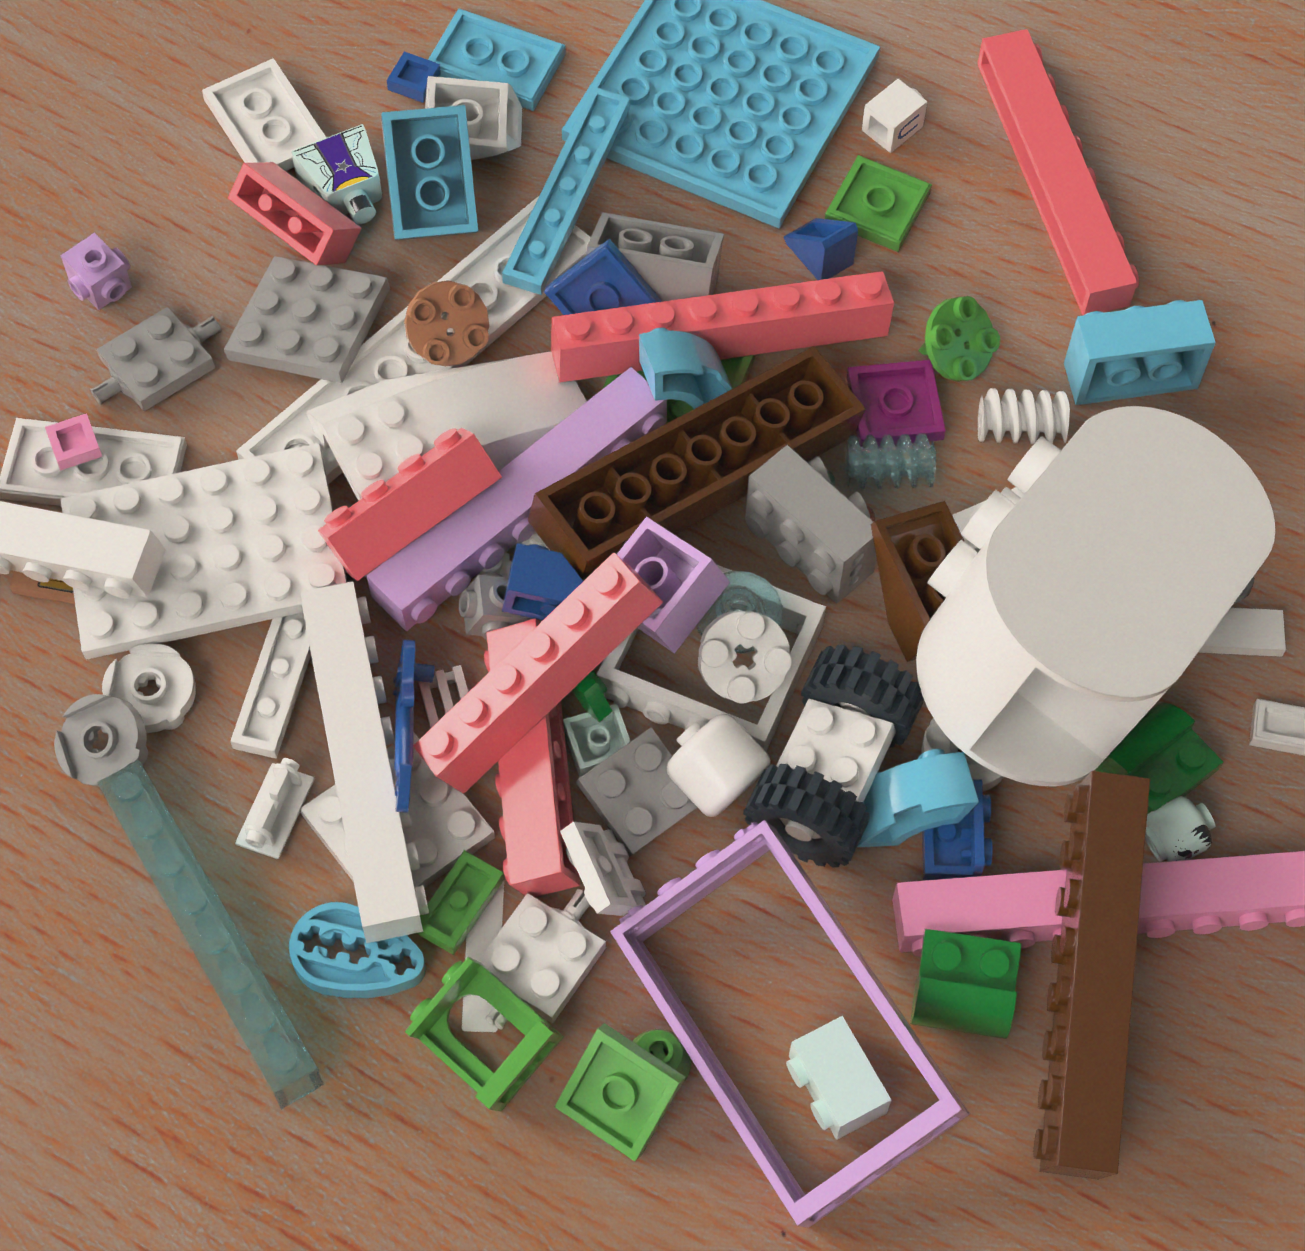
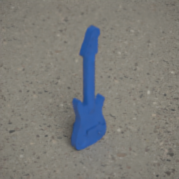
M405 639L401 647L396 677L393 678V683H395L393 695H395L396 702L395 771L397 779L395 783V812L408 813L411 771L413 768L414 681L433 683L435 669L434 665L415 663V640Z

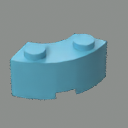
M656 328L650 332L639 334V362L655 401L666 399L685 401L695 409L733 389L718 353L705 339L687 332L669 331L666 328Z
M932 749L920 754L917 760L895 766L883 772H877L863 802L867 807L865 812L869 813L870 818L857 847L898 846L909 837L924 830L941 825L959 823L979 803L965 753L945 754L943 749Z

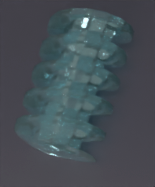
M919 433L916 436L914 445H912L909 435L901 434L895 446L892 436L885 434L878 447L875 437L867 435L861 447L858 438L855 435H850L845 447L847 487H849L851 478H856L860 490H865L868 478L873 477L877 489H882L885 478L890 477L894 488L899 489L903 476H907L911 487L916 488L920 476H925L929 488H933L936 480V451L933 440L930 445L927 436L924 433Z

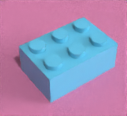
M465 105L382 112L381 121L394 240L478 232Z
M1176 300L1166 305L1151 307L1133 306L1121 311L1106 313L1093 311L1083 316H1077L1064 360L1075 405L1198 389L1216 343L1203 301L1186 302L1184 300Z

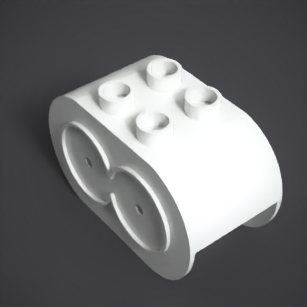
M1126 406L1103 411L1085 421L1062 450L1041 436L1007 479L1025 494L1019 497L1007 487L1001 493L995 490L961 533L962 536L977 546L980 551H975L964 541L960 540L927 582L946 598L924 628L918 644L916 665L922 696L928 710L944 734L970 758L1001 776L1030 785L1062 786L1078 782L1086 778L1091 771H1095L1183 674L1272 550L1275 539L1273 510L1263 486L1251 468L1217 435L1188 418L1166 410L1152 407Z

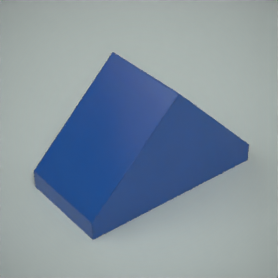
M815 218L783 238L787 246L817 280H823L833 277L854 264L858 228L854 222Z

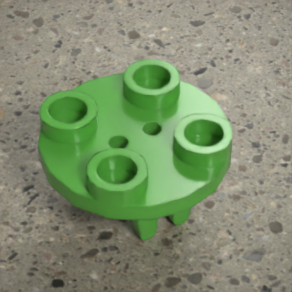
M964 296L945 299L934 308L927 321L925 343L920 347L919 352L923 355H928L934 369L944 378L956 382L969 381L985 371L993 352L999 348L1000 335L993 328L987 312L973 297Z

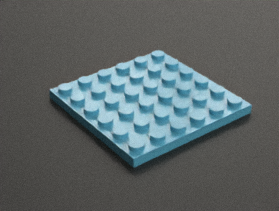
M645 0L562 128V140H567L592 86L630 97V110L607 156L608 159L779 229L879 58L880 46L763 0Z

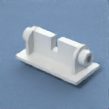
M283 758L280 764L272 763L235 845L279 859L300 813V808L303 806L315 778L298 772L300 765L292 759Z

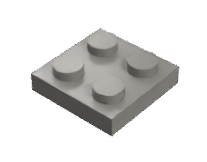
M651 727L575 782L607 827L613 831L618 842L624 844L629 857L697 808L667 774V764L672 755Z

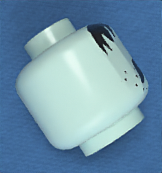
M1180 796L1147 815L1145 841L1160 862L1165 859L1168 862L1189 860L1211 847L1212 837L1210 830L1215 828L1216 825L1212 815L1203 803L1195 806L1192 801Z

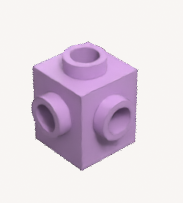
M95 233L61 255L71 290L81 301L87 298L98 310L110 302L119 300L126 291L132 288L127 272L130 269V264L124 254L116 247L111 250Z

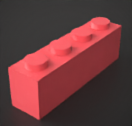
M456 428L446 431L434 441L435 447L423 456L416 454L409 457L398 466L399 473L386 482L384 480L376 481L361 493L363 498L350 508L342 506L325 518L326 525L321 527L318 532L351 577L356 581L360 580L502 478L473 433L463 428L458 431Z

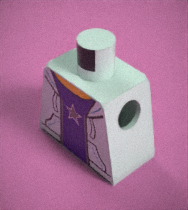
M363 124L291 151L298 181L342 214L350 213L356 224H364L374 218L376 210L373 203L381 200L382 190L377 165Z

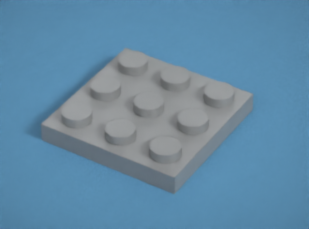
M274 256L224 348L227 359L343 383L390 290L387 277L324 265L316 266L314 263Z

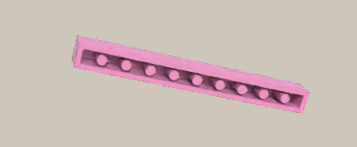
M1305 851L1143 864L1137 934L1146 933L1150 938H1162L1174 934L1177 930L1193 929L1195 934H1210L1219 931L1222 927L1240 926L1241 930L1252 931L1264 928L1268 923L1286 922V925L1289 927L1305 926ZM1066 870L897 883L892 901L899 952H912L915 956H921L924 929L1022 943L1021 949L1030 947L1035 942L1051 941L1055 934L1061 935L1062 916H1056L1055 904L1059 887L1065 888Z

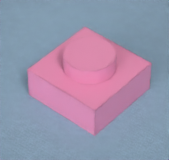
M87 413L45 427L60 471L102 457Z

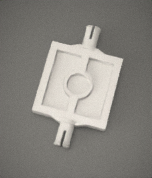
M576 890V893L564 910L552 908L527 893L478 961L540 1016L554 1023L606 949V941L585 929L579 922V919L590 905L583 890ZM495 1008L486 1016V1020L493 1026L495 1024L496 1028L500 1030L504 1028L508 1021Z

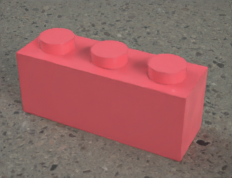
M274 162L244 163L228 197L229 200L316 266L345 263L362 229Z

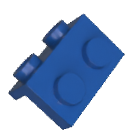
M972 779L979 803L959 823L941 825L922 831L923 880L977 877L982 875L984 866H991L993 853L992 839L984 838V823H989L991 818L990 795H983L982 779Z

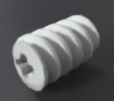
M990 388L985 399L983 400L981 396L979 402V442H984L988 430H993L996 443H1001L1005 431H1010L1013 443L1018 444L1022 432H1027L1030 444H1035L1040 432H1043L1045 438L1052 444L1056 434L1061 433L1063 441L1066 443L1070 417L1067 394L1064 391H1058L1052 402L1049 392L1042 390L1039 392L1036 401H1034L1032 392L1025 389L1017 401L1015 391L1007 389L1002 400H1000L996 388Z

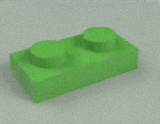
M464 850L427 904L429 914L420 915L423 932L416 934L455 955L504 881V872Z

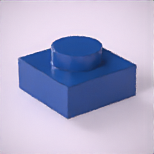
M404 51L387 79L388 90L424 103L426 100L428 76L440 77V64Z

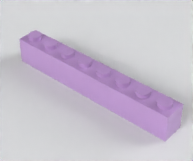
M632 367L627 369L499 471L502 476L501 479L368 574L367 580L371 597L405 631H408L416 623L420 624L427 621L435 613L437 606L451 595L457 596L468 587L473 577L484 568L490 569L502 559L504 552L517 542H524L534 534L535 530L528 522V517L536 492L665 425L667 422V399L655 401L648 382Z

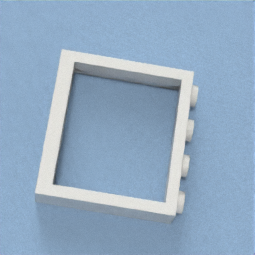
M717 565L730 583L717 598L716 603L737 611H753L763 614L775 621L781 628L799 634L790 652L792 658L791 668L786 673L782 684L771 694L758 725L731 715L767 752L822 630L826 606ZM638 628L603 660L597 676L607 687V692L604 693L605 698L614 701V704H617L619 708L628 706L643 712L646 718L658 724L670 723L687 730L694 722L703 727L715 716L728 714L620 671L619 668Z

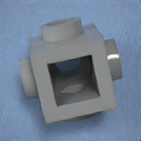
M498 573L478 575L469 587L462 592L459 599V613L461 617H464L466 635L483 636L487 640V632L533 619L502 612L508 582L507 577H503Z

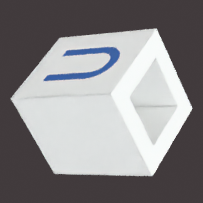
M897 79L865 105L862 131L888 152L892 153L923 127L927 101L916 89L908 87L901 80Z

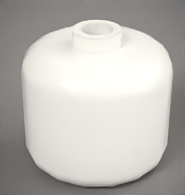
M721 714L712 718L703 727L694 722L677 738L676 741L681 747L668 761L667 774L703 814L715 817L722 813L761 776L764 769H767L770 765V757L734 717L728 714Z

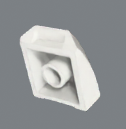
M428 76L425 108L465 105L471 160L499 155L521 146L522 106L510 84Z

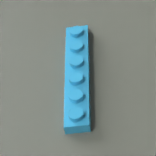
M592 86L502 272L504 284L542 295L630 110V97Z

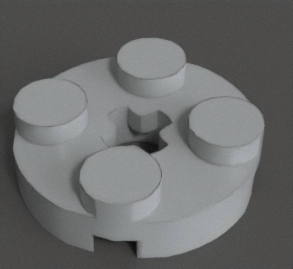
M92 694L77 700L63 715L67 719L63 724L62 731L56 732L54 747L59 765L71 778L87 785L102 788L110 787L126 780L133 774L136 768L141 767L147 760L146 728L139 712L130 702L107 695ZM100 729L103 733L108 734L109 737L107 746L103 751L102 749L93 748V742L98 740L97 732Z

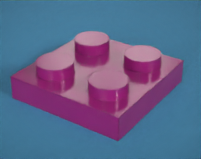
M930 360L848 367L846 376L848 388L866 408L856 429L859 448L944 440L946 430L933 366Z

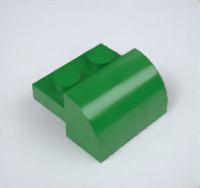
M1163 702L1147 712L1098 766L1096 771L1150 778L1148 815L1151 811H1156L1177 797H1185L1221 768L1223 761L1192 730L1195 720L1190 715L1173 704Z
M924 929L910 1024L1007 1039L1016 1004L1017 992H1015L1022 943Z

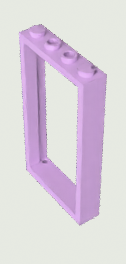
M763 820L759 824L753 822L749 827L740 829L734 836L735 841L722 851L714 850L704 855L697 861L695 865L697 869L685 878L681 879L678 877L665 883L658 890V897L644 907L639 905L628 910L629 913L619 919L621 924L610 932L797 1226L809 1228L967 1117L970 1113L778 831L767 821ZM769 850L939 1099L938 1102L806 1195L643 943L651 935Z

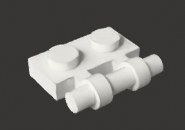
M572 822L560 831L567 846V857L572 865L577 868L585 886V897L597 914L624 916L633 907L639 905L646 906L643 899L646 893L641 881L634 879L626 862L629 859V855L625 846L617 842L612 830L603 831L601 825Z

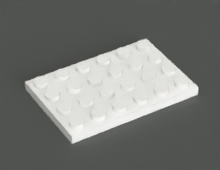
M319 443L60 498L62 513L151 530L166 549L148 598L132 594L129 598H119L109 594L102 588L90 586L89 590L73 588L81 650L86 660L128 651L141 644H160L302 613L301 591L347 583L343 565L318 532L321 527L326 525L325 518L333 512Z

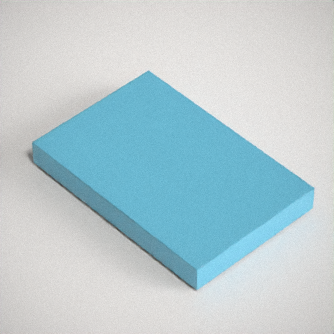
M458 8L428 60L440 64V77L508 83L512 86L521 106L534 111L566 54V46Z

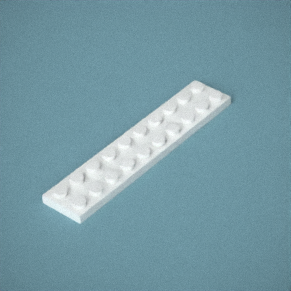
M539 196L437 281L449 280L469 286L480 296L487 308L489 319L488 342L474 357L462 364L445 367L431 364L418 355L406 337L404 320L407 306L361 345L343 383L319 380L236 450L238 460L319 443L328 484L331 483L343 471L331 448L324 449L307 417V411L383 380L466 366L547 296L544 291L542 295L504 284L502 281V272ZM576 225L567 240L547 285L586 257L587 245L591 237ZM447 312L441 314L442 319L447 318ZM449 328L447 329V335H451L453 329Z

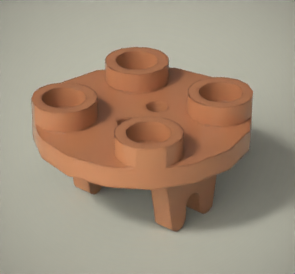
M449 280L431 283L418 291L408 305L404 320L407 340L413 350L431 364L445 367L462 364L474 357L488 342L489 319L487 308L480 296L465 284ZM443 312H447L446 319L441 318ZM449 328L453 329L451 335H447V329Z

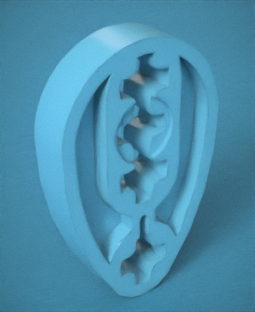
M330 902L309 910L296 923L290 936L289 953L297 976L308 988L324 995L342 998L388 996L417 986L425 976L426 965L423 953L408 935L366 943L359 907L348 903ZM313 934H319L322 944L333 946L336 939L342 940L344 949L351 952L356 951L359 945H364L369 958L361 957L358 964H353L350 954L338 952L335 959H330L328 951L324 947L315 946L312 952H307L302 940H311ZM404 956H409L415 969L407 968L404 975H398L396 966L392 963H401Z

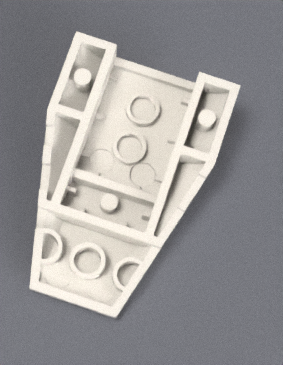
M550 351L383 380L307 411V417L324 449L331 448L359 501L363 498L361 493L368 486L379 480L388 481L399 473L397 468L402 462L416 454L423 456L435 447L434 441L441 434L454 428L457 431L463 428L473 433L497 470L500 471L586 403L587 400L575 380L559 383L552 352Z

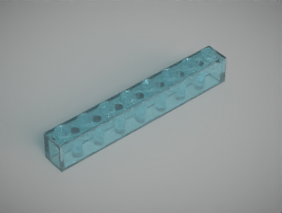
M137 760L98 781V786L107 805L280 1109L282 1110L323 1086L318 1067L141 762Z

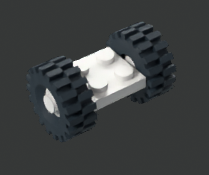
M837 645L836 649L828 646L824 651L820 652L801 691V696H803L802 702L805 707L777 765H769L767 769H764L743 812L748 825H751L753 822L759 824L763 820L767 821L778 831L791 852L798 856V859L804 862L813 860L816 865L825 867L826 863L832 868L839 867L840 864L845 866L851 861L870 818L869 813L865 812L867 807L863 803L888 748H893L895 744L900 746L907 739L924 700L920 692L919 682L911 681L913 676L907 670L899 671L897 669L899 664L892 660L885 662L880 659V654L873 651L870 655L866 654L861 647L853 646L852 650H849L846 645Z

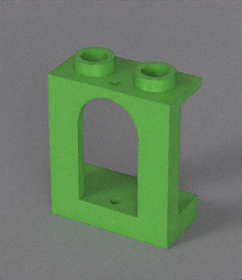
M467 957L464 962L460 960L448 969L442 978L444 986L433 999L427 998L415 1008L410 1016L412 1024L405 1033L425 1044L477 1092L475 1097L488 1109L501 1112L564 1036L481 962ZM475 995L485 999L525 1035L495 1073L461 1043L450 1030V1010L454 1003L462 997Z

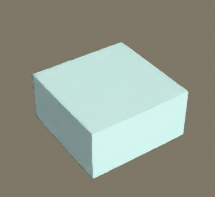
M617 704L610 705L613 711L600 723L588 712L563 719L565 738L579 778L631 742Z

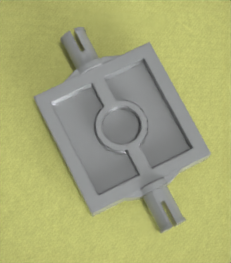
M168 307L164 308L96 349L100 360L109 369L111 378L90 389L93 397L101 405L104 401L122 392L133 398L143 411L148 410L215 369L212 357L202 347L201 343L222 331L219 323L211 316L194 328H190L181 323Z

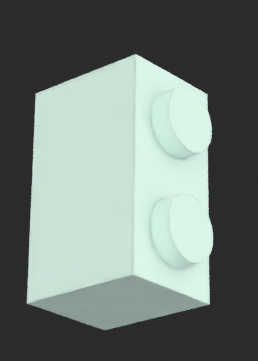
M843 1016L792 1041L789 1052L790 1060L786 1062L788 1070L799 1088L806 1086L814 1102L810 1104L811 1110L823 1130L830 1128L836 1140L887 1114L892 1099Z

